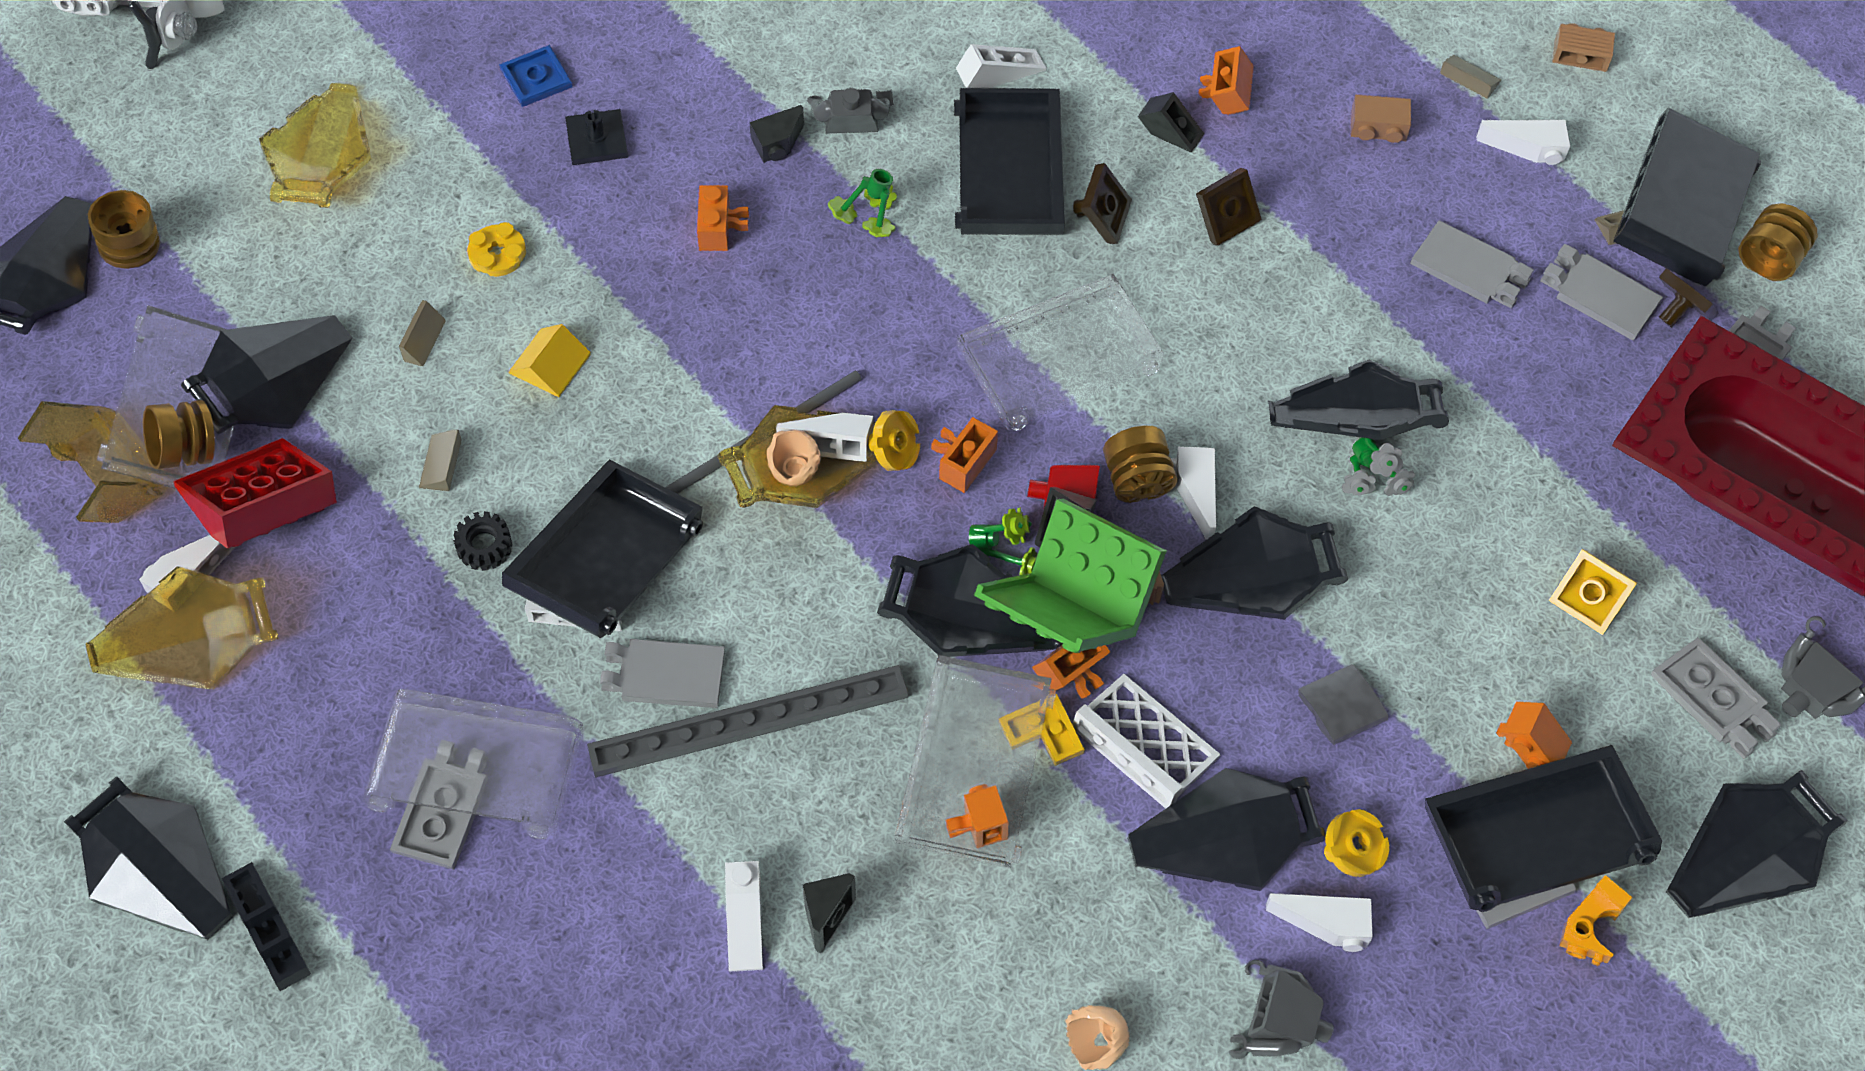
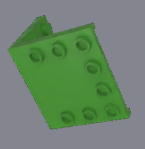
M1063 498L1057 499L1032 573L978 584L974 596L985 601L984 604L988 608L1011 615L1010 619L1023 625L1028 624L1035 628L1038 635L1063 643L1062 647L1064 649L1080 653L1084 650L1095 649L1099 646L1136 637L1167 550Z

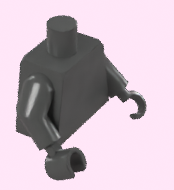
M855 88L830 91L828 99L824 101L820 96H809L807 98L815 119L825 122V134L878 132V120L885 119L889 114L890 106L894 105L892 89L876 91V98L873 97L869 89Z
M1819 616L1810 617L1805 626L1807 632L1799 634L1783 658L1781 675L1786 682L1781 689L1789 698L1782 703V708L1791 717H1797L1804 710L1814 719L1823 714L1827 717L1850 715L1865 703V686L1861 688L1864 682L1817 641L1815 642L1812 639L1816 632L1810 627L1811 621H1820L1823 628L1826 627V623Z
M1251 960L1246 964L1245 973L1247 975H1250L1249 967L1256 964L1260 966L1259 974L1265 977H1263L1248 1036L1253 1039L1251 1042H1247L1242 1035H1233L1230 1038V1042L1241 1043L1243 1048L1239 1051L1229 1050L1231 1057L1242 1059L1248 1052H1251L1253 1056L1277 1057L1295 1054L1300 1049L1311 1045L1315 1039L1323 1043L1329 1041L1333 1034L1334 1026L1320 1018L1324 1004L1323 999L1314 993V989L1301 972L1271 964L1266 968L1265 964L1260 960Z

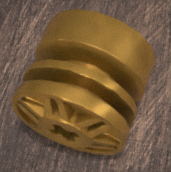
M112 191L98 197L90 206L88 212L89 225L95 237L99 254L106 263L117 268L129 269L142 266L151 261L157 254L160 246L159 234L150 204L144 196L134 191Z
M1783 203L1771 204L1763 209L1753 227L1750 228L1738 247L1739 257L1748 269L1771 281H1784L1793 276L1804 257H1806L1818 238L1817 227L1814 221L1797 207Z
M203 400L192 401L190 404L188 402H181L178 404L176 411L170 403L146 406L143 415L144 444L148 459L154 469L179 467L181 458L187 466L196 465L197 462L199 464L212 462L215 451L214 428L210 411Z
M1155 426L1132 427L1113 435L1104 444L1103 452L1107 467L1112 472L1110 478L1114 485L1113 489L1117 499L1126 503L1138 502L1144 498H1148V500L1155 499L1170 492L1176 486L1178 479L1173 462L1169 457L1170 451L1163 430Z

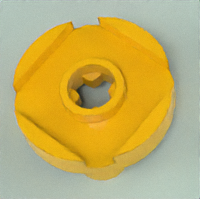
M503 222L472 232L469 236L467 253L469 261L475 270L487 273L489 276L498 277L510 274L520 266L526 255V246L522 235L510 223ZM495 246L503 247L501 254L498 255L495 252L489 251Z
M895 410L884 411L877 419L873 433L868 438V447L875 453L876 459L885 470L900 471L908 469L916 462L920 451V443L916 444L915 434H919V428L915 419L906 411Z
M1360 809L1344 812L1335 816L1328 825L1324 854L1327 860L1334 863L1343 873L1353 877L1367 876L1379 870L1387 861L1389 855L1388 837L1384 838L1380 830L1383 827L1381 822L1371 813ZM1356 836L1359 837L1358 843L1362 845V849H1356L1353 845L1352 839Z

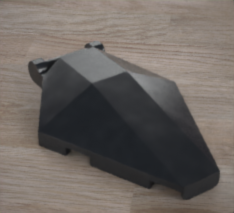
M65 196L0 246V310L22 315L17 318L0 313V325L13 328L16 333L27 335L37 319L51 311L57 312L62 308H67L87 298L88 263H90L92 238L88 212L92 203Z
M335 315L221 330L202 372L185 379L181 383V387L186 393H190L196 401L203 400L207 404L213 428L217 434L225 432L236 424H257V426L290 429L298 421L353 338ZM204 384L208 385L229 413L228 416L221 414L201 386Z
M1369 359L1348 367L1349 373L1333 379V376L1330 374L1291 389L1289 397L1276 402L1268 401L1271 426L1383 440L1427 425H1432L1434 428H1444L1449 424L1448 413L1443 407L1441 397L1443 386L1440 380H1414L1401 377L1399 372L1391 371L1390 368ZM1420 395H1427L1429 397L1432 410L1423 411Z
M1254 506L1236 518L1234 525L1221 534L1216 532L1179 558L1180 562L1161 574L1164 582L1163 591L1166 603L1179 607L1285 620L1323 586L1330 584L1340 585L1348 581L1347 572L1341 566L1333 539L1335 535L1333 524L1326 522L1307 527L1290 522L1286 518L1279 517L1276 514ZM1312 540H1321L1329 571H1320Z
M973 544L921 561L900 555L892 557L890 564L892 572L884 600L879 603L877 613L887 619L895 618L901 620L938 656L956 657L1054 650L1059 645V641L1038 635L1035 628L1028 624L1023 625L1010 619L1011 615L988 608L984 604L985 601L974 596L978 584L1013 576L1008 572L1006 575L990 563L991 558ZM905 572L912 574L904 604L901 606L896 604L903 575Z
M1224 768L1128 834V842L1135 867L1159 870L1165 874L1208 882L1235 884V887L1261 891L1300 847L1325 841V830L1319 826L1308 791L1311 788L1308 777H1298L1283 783ZM1296 794L1307 832H1300L1299 820L1291 795Z
M1802 770L1784 783L1779 784L1724 783L1666 893L1688 918H1693L1814 890L1817 885L1828 837L1844 826L1848 820L1842 813L1837 814L1807 781L1809 777ZM1797 789L1826 820L1827 823L1824 826H1821L1791 793L1793 790Z
M116 776L109 782L110 786L76 816L71 815L64 821L81 841L90 900L113 909L117 908L134 914L136 917L209 940L233 916L195 806L134 793Z

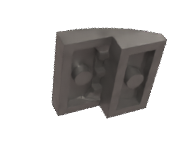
M1353 664L1298 689L1300 699L1314 714L1320 731L1333 745L1388 720V714L1379 698Z

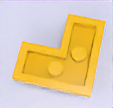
M1057 694L999 719V725L1012 751L1041 738L1055 766L1084 754L1085 749Z

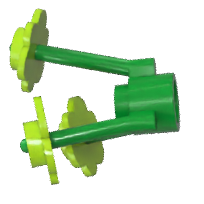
M874 169L870 177H863L861 184L848 199L843 200L841 197L836 196L828 202V207L832 210L835 218L846 224H851L858 216L857 212L853 210V202L865 189L864 197L870 200L869 204L871 207L876 208L879 206L878 218H868V221L862 223V227L869 230V233L875 237H889L891 232L895 231V226L891 224L889 219L884 218L885 210L890 209L892 202L897 198L891 185L893 177L884 169Z
M1021 507L1017 508V513L1015 509H1009L1008 514H1004L1002 517V524H973L970 527L969 544H973L987 556L1022 566L1020 575L1032 573L1038 555L1033 547H1030L1029 551L1024 554L1023 559L992 550V547L997 546L999 543V531H1004L1005 537L1010 539L1013 545L1019 544L1020 540L1022 543L1026 542L1025 536L1026 533L1031 532L1030 527L1032 523L1029 520V516L1023 514Z

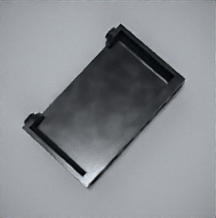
M960 88L959 99H954V116H959L960 212H955V229H961V235H1064L1065 216L1060 89Z
M1668 107L1658 118L1613 242L1694 283L1707 287L1713 279L1718 280L1725 270L1726 265L1723 264L1752 176L1761 165V160H1759L1760 154Z
M609 459L502 572V586L599 638H603L606 634L611 635L619 619L683 548L691 536L696 537L703 527V521L701 520L702 506Z
M1613 745L1425 798V810L1465 899L1472 910L1480 912L1489 911L1496 905L1634 865L1644 866L1651 864L1657 859V855L1662 847V839Z

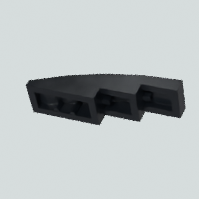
M250 862L221 878L279 991L311 975L253 863Z

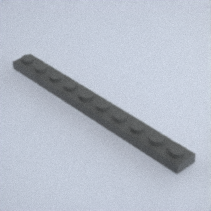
M896 665L588 743L587 746L596 778L908 698V692L900 666Z

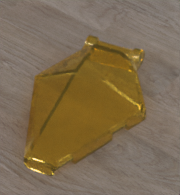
M331 83L329 89L322 95H312L287 115V123L281 128L272 127L259 138L261 150L274 177V182L270 189L271 202L281 203L282 200L318 204L319 207L329 208L333 192L372 160L357 89L349 84Z
M774 405L742 445L724 449L718 454L719 462L722 466L726 467L738 494L736 499L742 508L749 507L758 501L818 508L879 462L876 459L875 453L871 450L866 462L820 456L818 470L808 483L797 487L780 483L774 478L767 460V448L771 445L773 434L777 433V424L838 414L836 412L817 410L816 415L799 413L796 407ZM738 460H741L743 472L747 478V481L751 489L748 488L744 480V477L739 469V466L736 462Z
M177 566L159 581L160 584L148 594L140 596L106 624L103 631L86 643V650L93 673L203 689H215L256 645L278 640L279 637L277 630H273L263 592V588H265L263 578L233 583L189 568ZM246 592H250L260 629L258 634H256L249 600L245 595Z

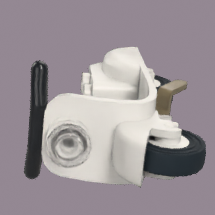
M52 0L58 9L81 16H107L118 5L129 6V9L144 29L148 43L145 66L149 69L156 67L161 44H163L164 48L170 50L178 48L185 40H189L196 33L197 22L195 18L215 16L224 12L225 9L223 0ZM142 7H148L149 9L145 11Z

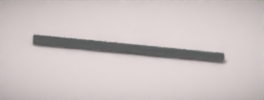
M856 370L665 488L677 494L777 433L776 427L778 423L796 421L862 380L860 374Z

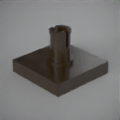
M1105 163L1096 164L1084 199L1074 201L1073 211L1077 214L1078 218L1086 216L1106 243L1117 244L1132 199Z
M1239 168L1196 193L1207 233L1213 245L1218 246L1262 220L1247 169Z
M1666 268L1659 276L1664 286L1672 291L1675 296L1674 300L1659 316L1671 328L1689 308H1694L1710 321L1718 315V311L1713 303Z

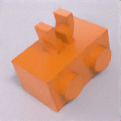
M1241 46L1215 52L1212 76H1200V82L1203 86L1207 87L1200 88L1199 95L1201 98H1211L1222 114L1229 115L1249 110L1254 65Z
M699 185L697 219L699 251H728L729 229L734 228L738 231H748V220L739 219L749 218V208L738 207L733 210L730 209L728 185Z
M974 417L970 419L958 437H955L948 428H942L941 438L946 439L949 443H941L936 439L931 443L933 451L944 454L940 459L939 479L963 493L968 490L997 450L998 431Z
M1061 645L1032 668L1049 693L1063 688L1073 680L1077 693L1083 699L1091 694L1086 688V681L1091 682L1094 689L1104 684L1098 675L1091 672L1090 667L1108 655L1110 650L1106 645L1095 649L1074 653L1064 649Z
M1516 701L1507 723H1500L1496 732L1499 737H1506L1504 744L1517 752L1528 769L1564 759L1572 744V741L1545 703Z
M982 784L971 788L969 793L964 795L966 815L946 820V827L950 838L971 831L977 849L1008 839V820L996 785L988 787L987 784Z

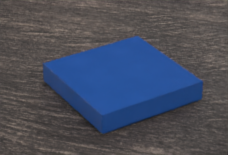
M550 45L499 64L500 70L522 107L573 87L570 78Z

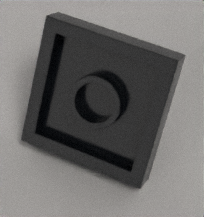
M620 109L607 111L593 110V113L590 110L585 114L565 116L573 166L628 158Z

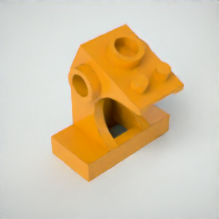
M1605 875L1565 922L1559 946L1566 948V953L1573 957L1586 959V956L1593 958L1591 962L1593 965L1600 966L1602 962L1608 963L1614 954L1595 937L1593 931L1594 922L1604 917H1611L1615 921L1633 897Z

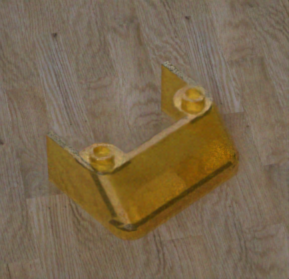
M41 401L18 436L20 442L46 444L51 450V454L60 461H77L96 486L95 490L76 516L79 522L119 523L162 497L171 485L169 478L162 469H154L151 466L146 448L117 412L107 407Z

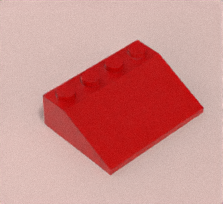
M284 438L174 481L175 488L211 537L227 549L240 546L247 540L259 535H266L273 529L285 524L294 523L304 516L321 512L326 507L337 503L332 471Z

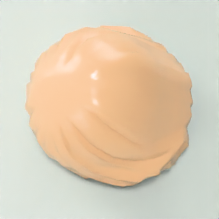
M798 430L779 431L773 434L771 445L767 448V460L774 478L780 483L788 486H801L808 483L818 470L821 453L818 444L810 435Z
M1093 1005L1083 1006L1078 1010H1072V1014H1069L1065 1020L1067 1024L1066 1030L1068 1031L1066 1036L1069 1038L1068 1044L1071 1047V1052L1085 1070L1109 1068L1129 1046L1130 1036L1127 1022L1114 1008ZM1099 1033L1103 1034L1108 1043L1107 1045H1094V1040Z

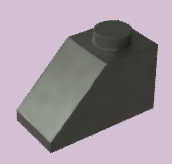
M1174 92L1150 98L1137 116L1151 135L1190 153L1204 135L1202 129Z
M802 105L749 122L751 140L763 163L770 160L778 161L785 155L790 154L804 126V108Z

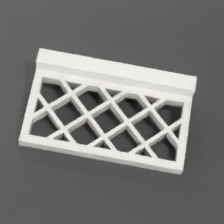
M1125 674L1119 677L1088 706L1084 704L1076 712L1072 724L1075 731L1164 808L1175 803L1178 797L1220 757V754ZM1122 686H1125L1133 693L1134 701L1117 700L1116 692ZM1098 708H1112L1113 719H1102L1094 711ZM1118 708L1134 709L1135 720H1119ZM1140 709H1152L1157 713L1158 721H1142ZM1120 728H1136L1137 740L1126 739L1120 734ZM1142 729H1158L1159 741L1143 740ZM1164 729H1176L1181 733L1182 742L1165 741ZM1144 748L1160 749L1161 760H1151L1144 754ZM1166 749L1183 750L1184 761H1167ZM1200 749L1208 758L1204 762H1191L1189 750ZM1168 769H1185L1186 779L1179 784L1169 775Z

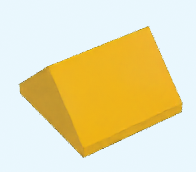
M563 324L541 328L509 370V374L560 397L588 359L591 352Z
M1582 549L1549 601L1603 635L1627 602L1637 582Z

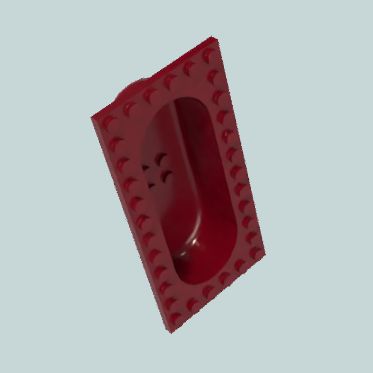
M1700 316L1620 431L1612 446L1674 481L1699 503L1865 597V406L1707 318Z

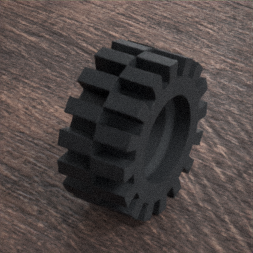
M484 511L483 517H480L479 512L473 513L474 519L471 520L469 516L464 518L465 525L461 522L458 523V531H454L453 534L455 539L453 540L459 559H462L463 564L466 566L470 564L471 569L474 570L481 566L482 571L487 570V565H492L494 569L498 567L497 561L503 564L506 561L505 555L509 556L511 553L512 539L510 531L504 519L500 520L499 515L494 513L491 518L490 512ZM481 533H488L494 536L495 541L488 548L475 549L471 545L474 537Z

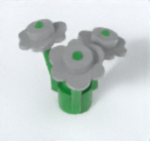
M1359 438L1356 440L1352 447L1355 455L1350 457L1354 474L1345 476V483L1342 485L1344 493L1364 495L1375 491L1376 477L1368 475L1365 470H1361L1360 465L1370 468L1374 474L1381 473L1384 477H1391L1387 481L1388 486L1384 490L1387 496L1393 494L1395 496L1398 494L1402 495L1410 490L1414 484L1413 478L1415 473L1413 471L1408 472L1407 469L1400 470L1403 467V461L1400 458L1402 456L1401 449L1394 448L1390 443H1385L1379 448L1374 439Z

